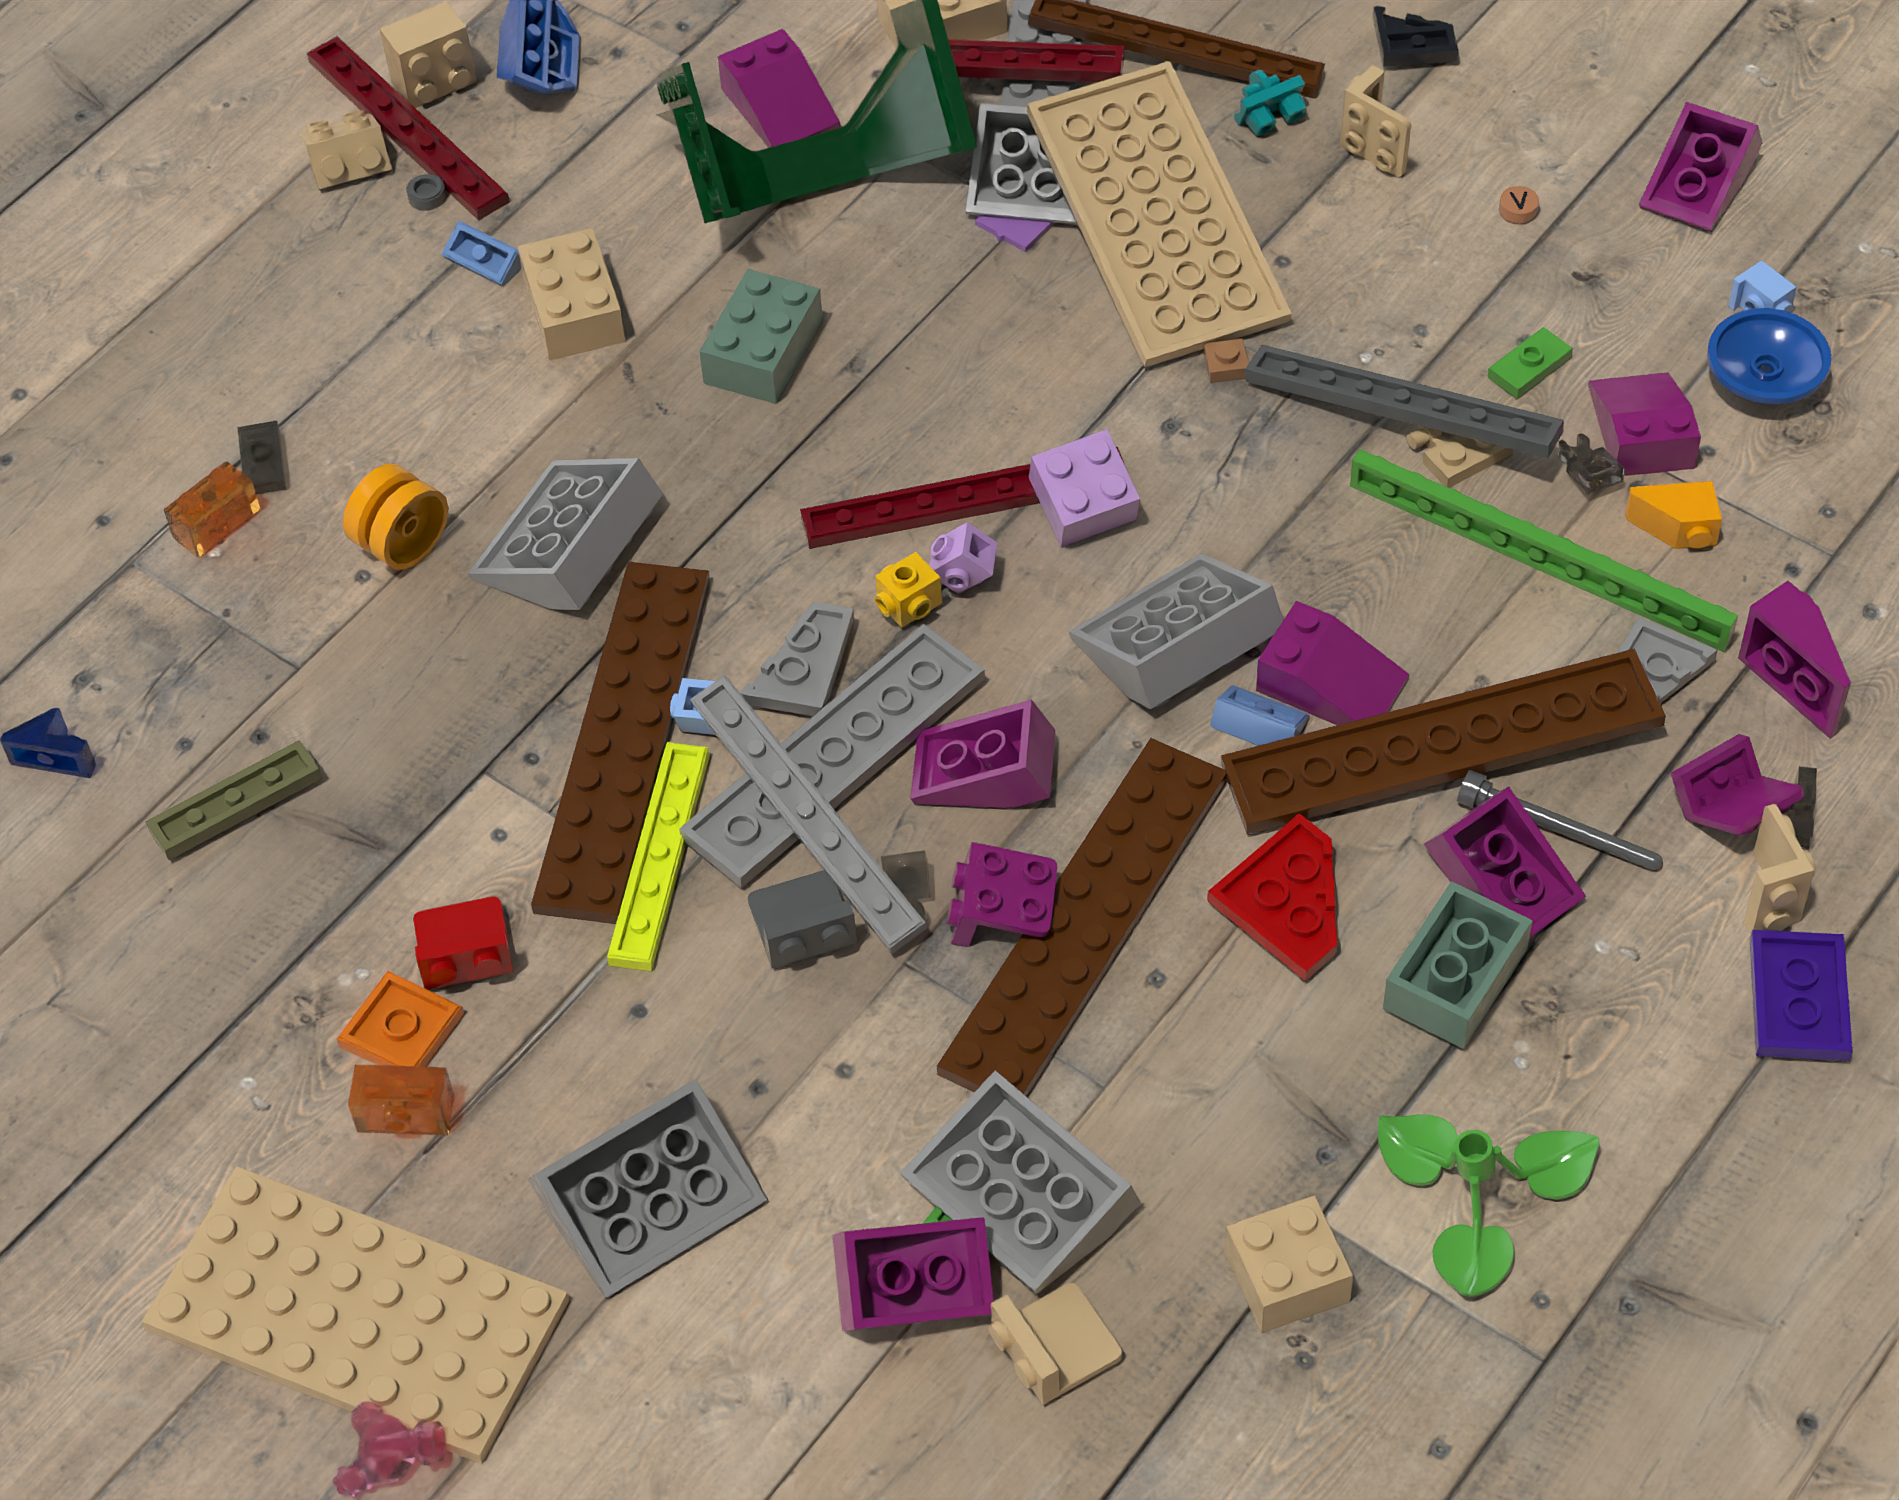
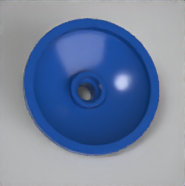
M1756 308L1735 313L1723 320L1714 329L1708 344L1707 359L1715 378L1732 393L1757 403L1785 404L1804 399L1823 385L1831 366V350L1821 331L1806 319L1784 310Z

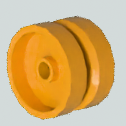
M386 463L373 469L360 481L352 492L344 510L342 525L345 536L367 552H372L375 557L392 569L405 570L418 564L431 552L439 541L447 523L449 507L446 497L440 491L425 481H420L415 475L399 464Z

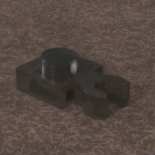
M1582 433L1577 435L1576 446H1570L1564 440L1559 441L1558 457L1567 463L1566 472L1587 494L1624 481V468L1604 447L1592 450L1590 448V439Z
M1799 766L1795 782L1792 784L1802 786L1804 797L1792 804L1793 807L1790 809L1791 822L1795 830V838L1801 848L1809 850L1810 837L1813 836L1814 830L1813 811L1816 802L1817 768Z
M925 850L881 856L883 871L927 925L926 911L922 903L918 901V899L931 898L928 859Z

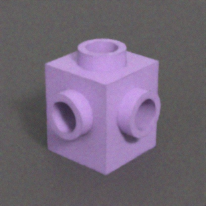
M966 522L951 532L940 535L933 542L930 550L931 559L929 566L941 577L942 584L960 594L974 585L981 584L985 579L993 575L998 543L969 522Z

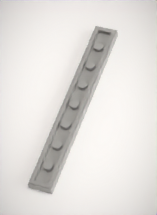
M726 675L690 699L696 711L891 954L927 929L925 921Z

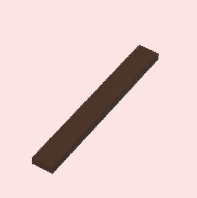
M1035 0L1028 16L1029 26L1104 45L1124 46V50L1249 81L1250 74L1257 70H1262L1267 77L1277 75L1280 83L1300 75L1305 83L1301 95L1312 98L1316 96L1325 68V64L1076 0Z

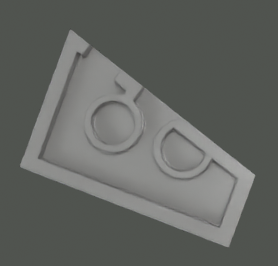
M812 602L785 636L786 642L774 657H768L761 666L760 675L752 685L748 683L740 692L747 703L751 706L814 716L828 704L855 619L854 608Z
M1638 617L1617 653L1635 648L1659 702L1662 703L1716 660L1718 650Z

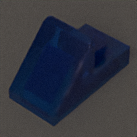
M57 707L3 733L0 739L8 761L13 766L84 778H91L96 767L87 740L74 735H67L68 728L60 709Z

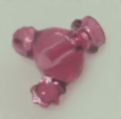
M364 1401L359 1403L351 1411V1423L359 1435L357 1458L349 1466H340L338 1468L333 1484L337 1486V1491L340 1495L345 1496L349 1494L352 1498H355L359 1492L368 1491L372 1486L394 1484L403 1479L415 1460L424 1466H429L432 1462L442 1461L446 1450V1439L442 1424L439 1421L428 1422L422 1419L416 1423L413 1429H410L402 1420L393 1415L385 1414L382 1406L375 1402Z

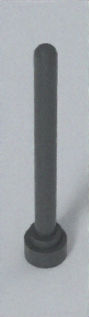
M1469 770L1461 785L1457 802L1474 808L1498 793L1499 790L1492 788L1493 783L1486 781L1487 776ZM1518 798L1537 825L1650 870H1658L1663 864V859L1658 853Z

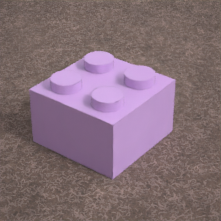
M1108 429L1031 456L1029 479L1060 547L1137 519L1140 497Z

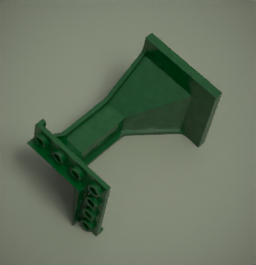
M915 0L890 10L897 35V48L844 126L758 151L749 150L706 122L689 62L660 73L662 81L657 82L658 93L662 104H668L670 110L657 116L677 126L704 224L734 217L746 211L867 176L977 148L938 0Z

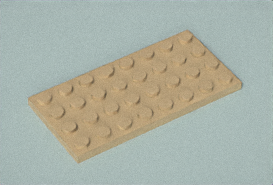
M1170 61L1027 104L1026 113L1144 368L1202 350L1204 344L1209 342L1237 339L1290 322L1292 315L1290 308Z
M236 1166L141 1323L148 1332L482 1464L570 1299L568 1292Z

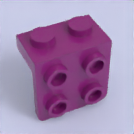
M1741 734L1734 736L1671 772L1685 819L1707 827L1730 832L1734 835H1746L1755 831L1758 828V824L1761 823L1765 806L1776 804L1781 814L1793 807L1792 804L1804 797L1802 786L1762 776L1750 737Z
M971 842L964 863L956 862L952 878V888L959 890L958 898L951 899L947 914L946 925L954 926L951 944L969 947L977 924L1036 937L1046 936L1051 926L1058 868L1056 861L1048 857Z

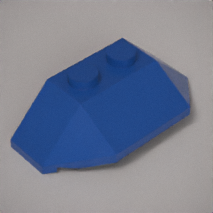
M509 0L500 25L497 78L531 92L549 94L574 91L577 87L579 33L567 10L559 0Z

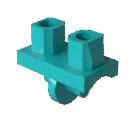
M1262 70L1252 72L1249 77L1250 85L1242 88L1245 98L1241 99L1240 112L1234 115V119L1238 126L1247 123L1257 137L1270 132L1275 127L1276 120L1272 112L1280 110L1287 123L1301 119L1307 110L1301 95L1305 85L1304 81L1298 75L1280 83L1277 75L1267 77Z

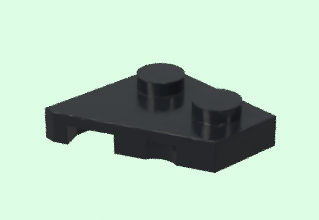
M1374 6L1373 21L1383 67L1457 61L1458 46L1453 24L1438 20H1426L1422 16L1407 13L1405 19L1385 15L1386 7Z

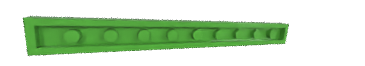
M1360 449L1352 459L1350 487L1724 653L1733 640L1738 615L1727 611L1720 605H1714L1689 594L1681 588H1675L1650 577L1645 572L1636 571L1610 559L1606 555L1593 552L1573 543L1567 538L1559 537L1536 527L1531 522L1520 520L1498 510L1492 505L1484 504L1461 494L1456 489L1445 487L1425 478L1417 472H1411L1395 465L1381 456H1375Z

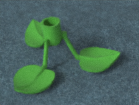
M1427 1114L1400 1117L1381 1115L1378 1119V1141L1382 1157L1389 1170L1399 1180L1411 1185H1429L1438 1179L1442 1167L1453 1169L1457 1163L1459 1174L1465 1180L1470 1181L1473 1228L1463 1224L1450 1226L1437 1237L1433 1246V1262L1439 1275L1461 1295L1469 1297L1487 1293L1498 1286L1509 1273L1514 1259L1512 1239L1504 1228L1499 1226L1482 1228L1479 1186L1480 1182H1484L1494 1173L1495 1161L1499 1162L1517 1179L1528 1177L1529 1187L1536 1195L1548 1199H1564L1578 1193L1585 1186L1591 1175L1600 1146L1599 1137L1583 1132H1541L1525 1138L1515 1148L1514 1160L1518 1166L1516 1167L1502 1154L1501 1147H1493L1491 1138L1483 1131L1468 1130L1458 1136L1450 1122L1441 1117Z

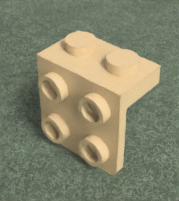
M1372 65L1361 76H1355L1348 88L1345 89L1340 145L1349 152L1373 163L1382 171L1389 172L1396 177H1401L1406 172L1411 122L1403 115L1382 104L1385 71Z
M364 110L352 111L342 115V121L328 124L327 120L315 121L307 124L306 130L299 133L301 141L307 150L318 189L392 170L380 125L372 114H365Z
M1776 804L1764 807L1754 848V856L1762 870L1756 871L1744 919V924L1750 935L1752 930L1782 931L1789 925L1800 922L1805 904L1809 898L1808 893L1811 881L1816 872L1811 854L1807 850H1802L1795 838V830L1790 818L1786 815L1783 816Z
M1074 1283L1065 1284L1021 1310L1017 1309L1008 1294L991 1303L992 1323L988 1325V1329L995 1344L1001 1351L1006 1350L1014 1361V1369L1020 1381L1027 1389L1032 1388L1043 1405L1121 1360L1122 1349L1079 1286Z

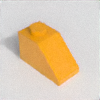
M1713 481L1629 488L1625 510L1627 521L1675 549L1717 546L1722 516Z

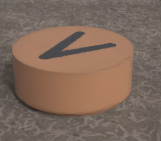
M1523 186L1510 187L1501 194L1499 212L1509 222L1527 223L1533 220L1538 213L1539 197L1530 188Z

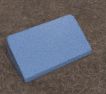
M458 221L441 254L502 286L521 269L518 249L461 221Z
M1233 685L1217 698L1210 724L1214 729L1259 746L1301 735L1310 715Z

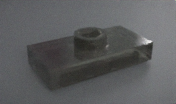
M277 420L237 427L243 487L246 496L286 490L281 436Z

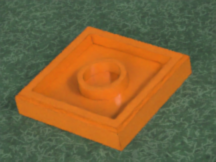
M387 971L336 1039L339 1047L415 1083L464 1016V1011L461 1005Z

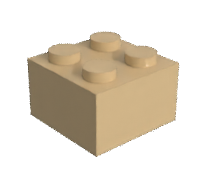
M448 1L380 28L391 83L396 91L415 108L477 82L467 27Z
M1315 1195L1226 1226L1224 1253L1261 1333L1350 1302L1353 1274Z

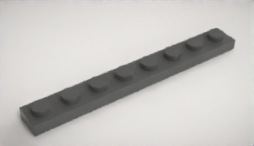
M1266 345L1260 346L1245 369L1246 382L1549 458L1564 432L1563 419Z

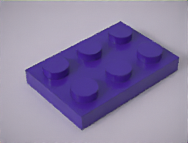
M1752 930L1749 943L1756 1056L1850 1061L1853 1048L1844 934Z

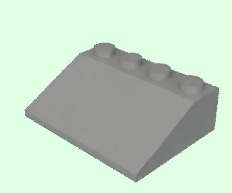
M980 103L975 139L977 148H974L966 214L1078 225L1026 113L1027 107Z
M639 458L553 460L468 575L472 580L548 609L580 610L590 600L591 593L602 578L611 571L612 564L622 550L632 542L633 535L643 521L652 514L654 506L663 493Z
M1201 553L1070 630L1069 634L1081 650L1128 698L1152 709L1166 704L1172 696L1185 688L1201 683L1205 676L1220 667L1234 663L1240 655L1253 647L1269 642L1283 622V617L1272 584Z
M994 1071L900 1172V1175L951 1220L984 1217L988 1252L1036 1294L1106 1241L1140 1204L1129 1182L997 1071Z
M696 1079L528 1178L551 1220L605 1298L767 1201Z

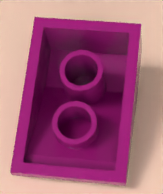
M783 28L718 56L721 90L768 148L841 127L836 113L801 49Z
M1686 102L1639 202V207L1712 231L1747 178L1763 142L1759 126Z
M1668 372L1589 380L1590 395L1614 477L1695 469L1701 434L1692 405Z
M1787 580L1750 606L1738 659L1831 739L1837 734L1851 681L1819 606L1814 603L1807 593L1800 591Z
M1295 601L1258 659L1256 691L1330 723L1340 725L1389 712L1409 680V673L1335 616Z
M1032 699L925 729L917 737L910 799L914 804L1013 808L1050 798L1055 729Z
M1509 786L1486 799L1424 843L1450 882L1453 881L1533 920L1530 937L1586 897Z
M984 1217L843 1231L832 1235L842 1331L991 1314V1303L994 1302Z

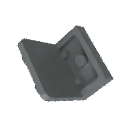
M824 870L755 890L748 895V904L772 969L857 943L855 916L850 901H842L836 884Z

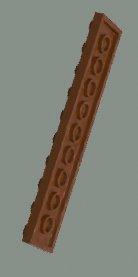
M637 562L627 563L531 902L533 914L609 924L617 923L663 753L674 720L670 713L671 700L675 693H679L682 678H685L710 584L708 570Z
M1634 648L1221 755V766L1226 772V779L1246 834L1285 825L1299 813L1308 819L1465 778L1469 770L1484 773L1661 727L1665 724L1666 715Z
M1149 739L1057 880L1051 926L1048 934L1044 937L1022 934L937 1064L938 1076L975 1093L994 1071H997L1026 1097L1029 1096L1226 784L1227 779L1224 769L1155 739Z

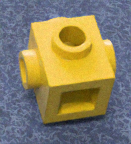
M916 551L896 564L886 566L875 576V603L884 616H891L901 628L914 620L924 618L932 609L942 604L941 577Z

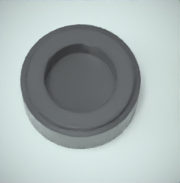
M419 175L413 178L406 187L408 201L417 210H434L440 207L446 199L444 183L441 178L435 175Z

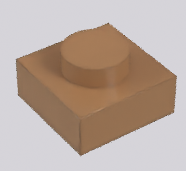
M1243 338L1204 344L1203 356L1210 383L1246 379L1245 369L1249 362Z

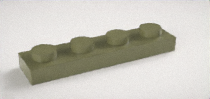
M298 740L145 822L149 832L169 861L322 779L320 768L301 741Z

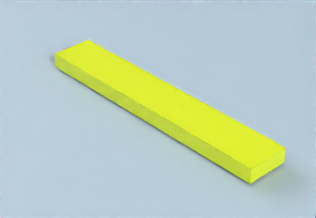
M666 743L608 951L607 960L609 966L644 971L653 970L686 847L679 829L694 817L710 757L709 747Z

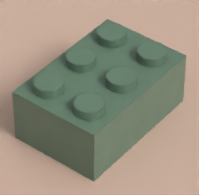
M747 269L699 351L704 384L777 404L823 322L820 288Z
M1451 881L1386 979L1383 1009L1464 1049L1526 953L1533 920Z

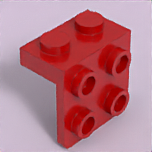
M491 896L415 913L413 922L417 946L414 948L417 965L425 989L430 990L514 972L502 904L498 897Z

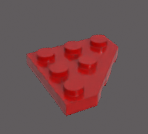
M1299 813L1208 890L1207 901L1305 981L1334 957L1337 951L1332 838Z

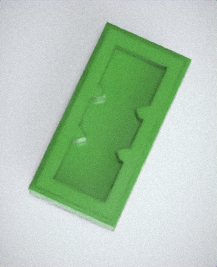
M1542 327L1489 367L1487 377L1518 399L1572 358L1573 348Z

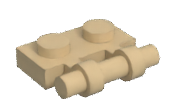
M1419 425L1416 431L1407 435V442L1412 449H1416L1424 444L1429 448V450L1424 452L1423 464L1448 488L1513 455V449L1458 435L1446 440L1443 434L1447 432Z

